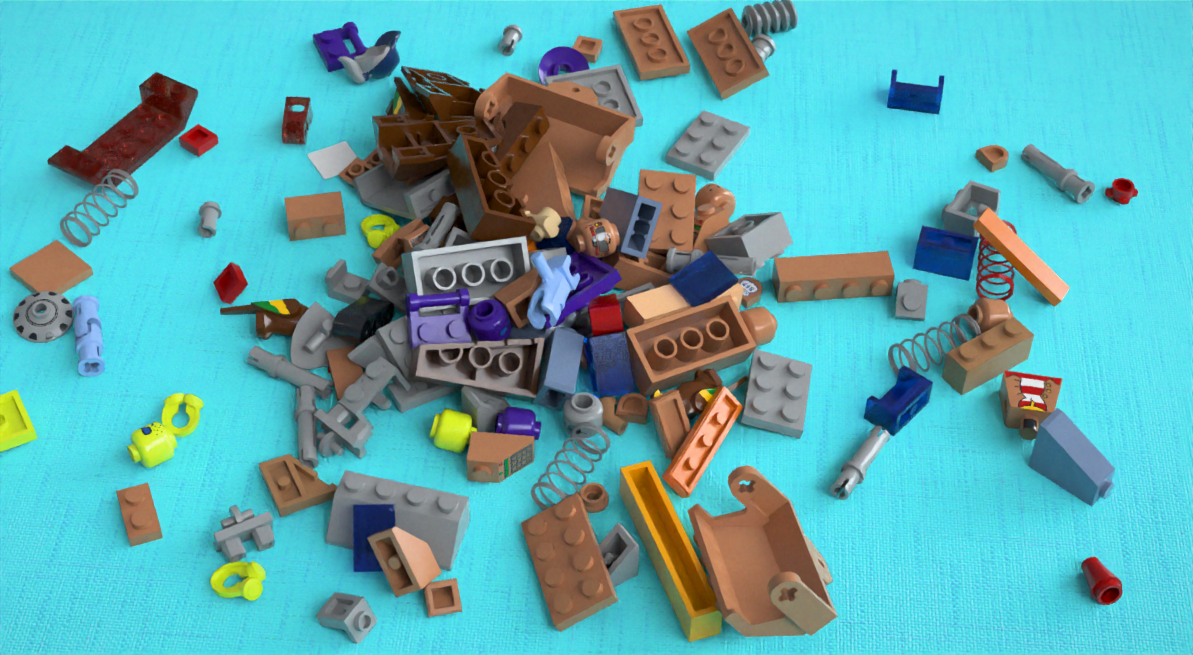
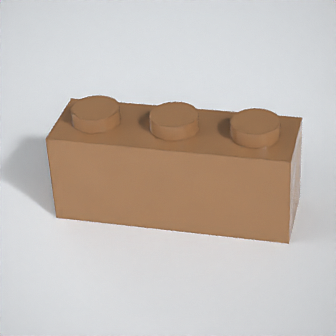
M1012 317L947 352L942 378L962 396L1004 373V370H1009L1026 361L1029 357L1034 334L1015 317Z

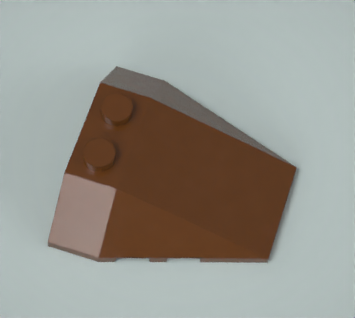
M408 66L401 67L402 74L427 113L434 115V120L451 121V116L475 117L474 109L477 99L485 89L479 88L478 91L470 87L469 82L445 72ZM494 117L491 120H489L491 124L493 123Z
M408 114L372 116L379 159L392 180L409 181L411 178L422 177L448 166L446 157L460 134L484 139L490 148L502 143V137L487 117L451 116V121L434 120V115H425V120L408 119Z

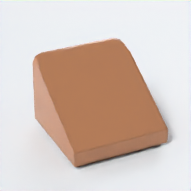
M457 578L430 582L423 588L429 617L462 612Z

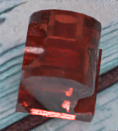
M286 96L282 124L283 144L306 145L309 126L312 124L313 119L310 97ZM302 105L305 108L301 112L293 111L292 106Z

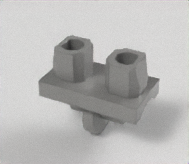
M381 262L376 267L373 276L365 288L378 296L380 300L392 302L396 310L407 315L405 299L409 291L405 284V278L399 275V272L393 267H388Z
M337 403L327 413L320 408L314 414L315 418L322 422L321 428L328 433L320 432L317 435V439L320 441L318 450L323 456L329 457L334 453L341 456L345 451L341 444L360 459L367 453L363 445L373 434L370 427L361 419H358L349 429H346L344 426L352 419V415L340 403Z
M236 505L229 507L231 517L220 521L223 530L214 533L215 542H213L216 552L222 551L229 563L237 562L246 557L243 542L253 539L258 551H264L273 547L275 542L272 531L273 518L270 511L254 517L252 509L240 512Z

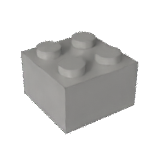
M782 212L745 214L705 239L711 255L755 257L757 262L756 270L762 268L766 260L782 255L784 249L793 243Z

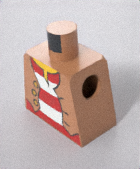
M1004 370L999 389L1004 425L1008 428L1019 429L1020 437L1025 440L1036 439L1039 425L1055 411L1063 378Z

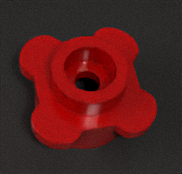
M1117 178L1113 181L1111 188H1106L1105 195L1125 205L1129 204L1132 197L1138 195V190L1132 181L1125 178Z

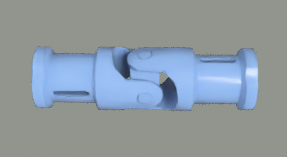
M81 295L73 301V312L76 314L74 319L76 353L80 357L78 372L86 377L98 376L105 370V361L101 357L104 349L101 319L97 315L99 300L92 295Z

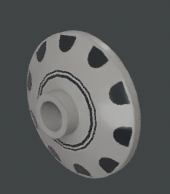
M41 291L27 296L18 304L13 315V323L17 333L25 340L34 343H47L62 337L70 329L74 320L73 307L70 301L65 296L52 291Z

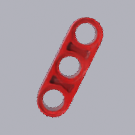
M616 293L598 296L590 301L587 307L593 336L624 331Z

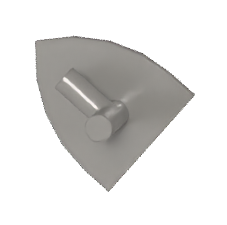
M315 301L298 321L292 335L290 348L291 363L305 370L326 367L329 365L326 355L327 350L354 346L357 343L333 337L332 327L335 317Z

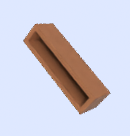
M888 251L774 258L772 281L778 303L891 296L895 277Z

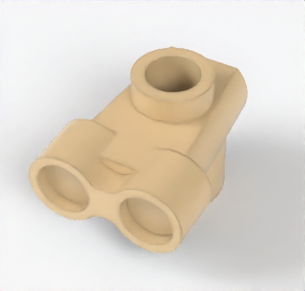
M543 207L538 214L524 211L526 216H532L537 224L529 235V239L540 242L543 238H554L557 236L561 218L555 210L550 207Z

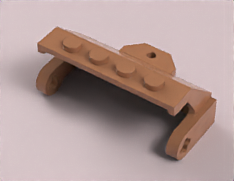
M506 72L479 96L474 109L475 117H487L488 120L494 117L492 125L500 134L502 140L505 128L501 119L514 102L543 107L550 127L535 148L548 141L550 142L564 165L569 190L574 194L590 195L599 198L607 190V187L610 186L626 148L634 140L635 117L598 105V98L593 89L570 81L553 82L544 86Z
M740 466L730 473L728 485L732 495L745 506L744 510L714 517L699 504H695L687 510L695 532L693 539L702 553L700 561L709 574L707 582L717 598L714 601L715 605L722 614L723 619L744 637L804 636L806 633L812 636L838 617L826 588L827 585L833 582L825 559L812 541L805 536L791 500L756 468ZM742 480H745L746 482H751L748 485H745L744 483L740 484Z

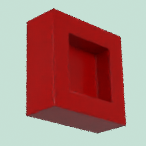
M198 124L180 136L179 143L181 147L200 157L218 144V136Z
M232 262L228 264L213 282L221 301L230 305L248 285L240 266Z

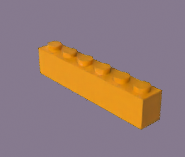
M651 460L620 468L619 493L688 641L693 642L720 634L722 614L718 611L714 602L717 599L715 592L707 582L708 577Z

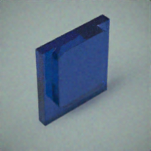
M711 250L668 279L669 283L692 308L712 301L739 282L738 278Z

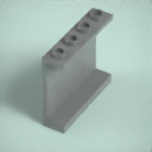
M494 146L491 149L496 154L498 148ZM383 163L353 179L361 204L412 220L427 217L443 196L449 197L456 193L448 166L433 172L410 186L405 181L392 180Z

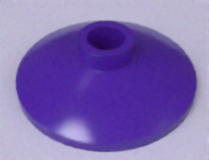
M561 46L545 53L539 63L538 75L540 82L545 86V77L558 75L560 71L572 73L589 70L590 68L586 58L579 51L571 47Z

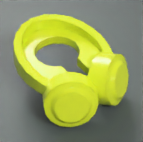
M383 214L368 216L361 222L362 234L367 237L368 244L373 248H378L401 228L400 225L395 223L393 218ZM376 225H384V230L370 228Z
M172 394L163 401L165 406L162 411L163 426L168 425L174 437H185L190 435L198 426L200 410L204 403L203 400L193 394ZM185 403V412L189 415L190 420L185 427L177 428L172 425V418L179 412V405Z
M255 561L250 563L232 562L218 568L213 573L210 583L214 592L221 597L234 598L242 596L246 600L253 601L262 594L263 585L261 582L266 579V574L263 567ZM238 574L241 578H245L242 582H237L232 587H223L225 580L231 575Z

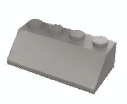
M526 236L401 254L405 284L409 293H417L418 296L453 293L457 289L467 288L470 296L469 305H475L483 300H495L493 294L531 270ZM456 305L419 308V313L455 308Z
M345 470L334 494L326 544L375 555L367 537L396 526L428 543L439 568L451 571L470 523L469 497Z

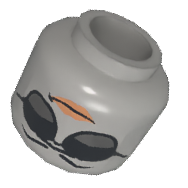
M582 392L574 394L570 400L565 401L562 421L566 432L571 435L575 426L581 422H589L600 428L602 427L603 405L599 398ZM581 428L576 431V435L580 438H590L598 433L588 428Z

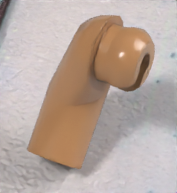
M603 394L599 397L603 405L602 425L616 434L622 435L628 423L615 415L614 404H617L616 398L612 395Z

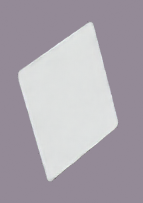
M346 141L307 154L323 179L339 175L357 158V155Z

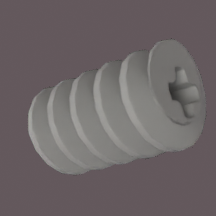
M774 0L772 3L764 2L763 4L757 3L753 6L746 5L741 16V24L748 37H751L752 31L754 35L761 34V28L764 34H769L770 26L772 31L776 33L780 27L783 31H787L789 24L792 29H795L798 23L797 11L791 0Z

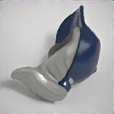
M396 30L384 33L378 38L374 46L367 48L363 55L356 56L354 60L346 56L338 58L352 81L363 84L371 77L379 79L391 75L400 62L396 44L401 31Z

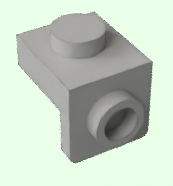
M906 279L904 282H898L896 288V319L925 320L928 285L921 284V281L915 279Z

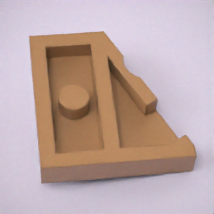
M290 454L259 463L261 476L280 517L333 500L337 486L333 483L328 485L320 480L317 472L301 465L300 461Z

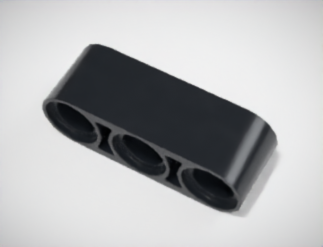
M362 296L338 312L333 322V337L362 344L368 338L376 335L377 329L391 322L394 304L377 298Z

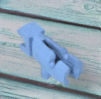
M536 252L531 256V260L542 282L531 298L527 317L535 328L542 329L546 322L544 314H550L551 319L549 322L552 327L556 325L561 311L565 307L568 294L576 289L580 281V275L578 273L573 276L570 274L569 265L571 258L569 255L556 256L548 259L546 262L542 252Z

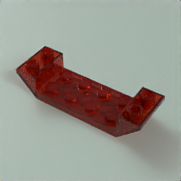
M155 72L139 85L141 104L82 152L65 145L47 160L48 164L93 185L101 184L103 177L112 169H120L131 175L185 129L197 99L198 90ZM112 173V174H111V175H117V176H120V177L126 179V177H124L123 175H121V174H119V173ZM111 177L116 187L123 182L119 178Z

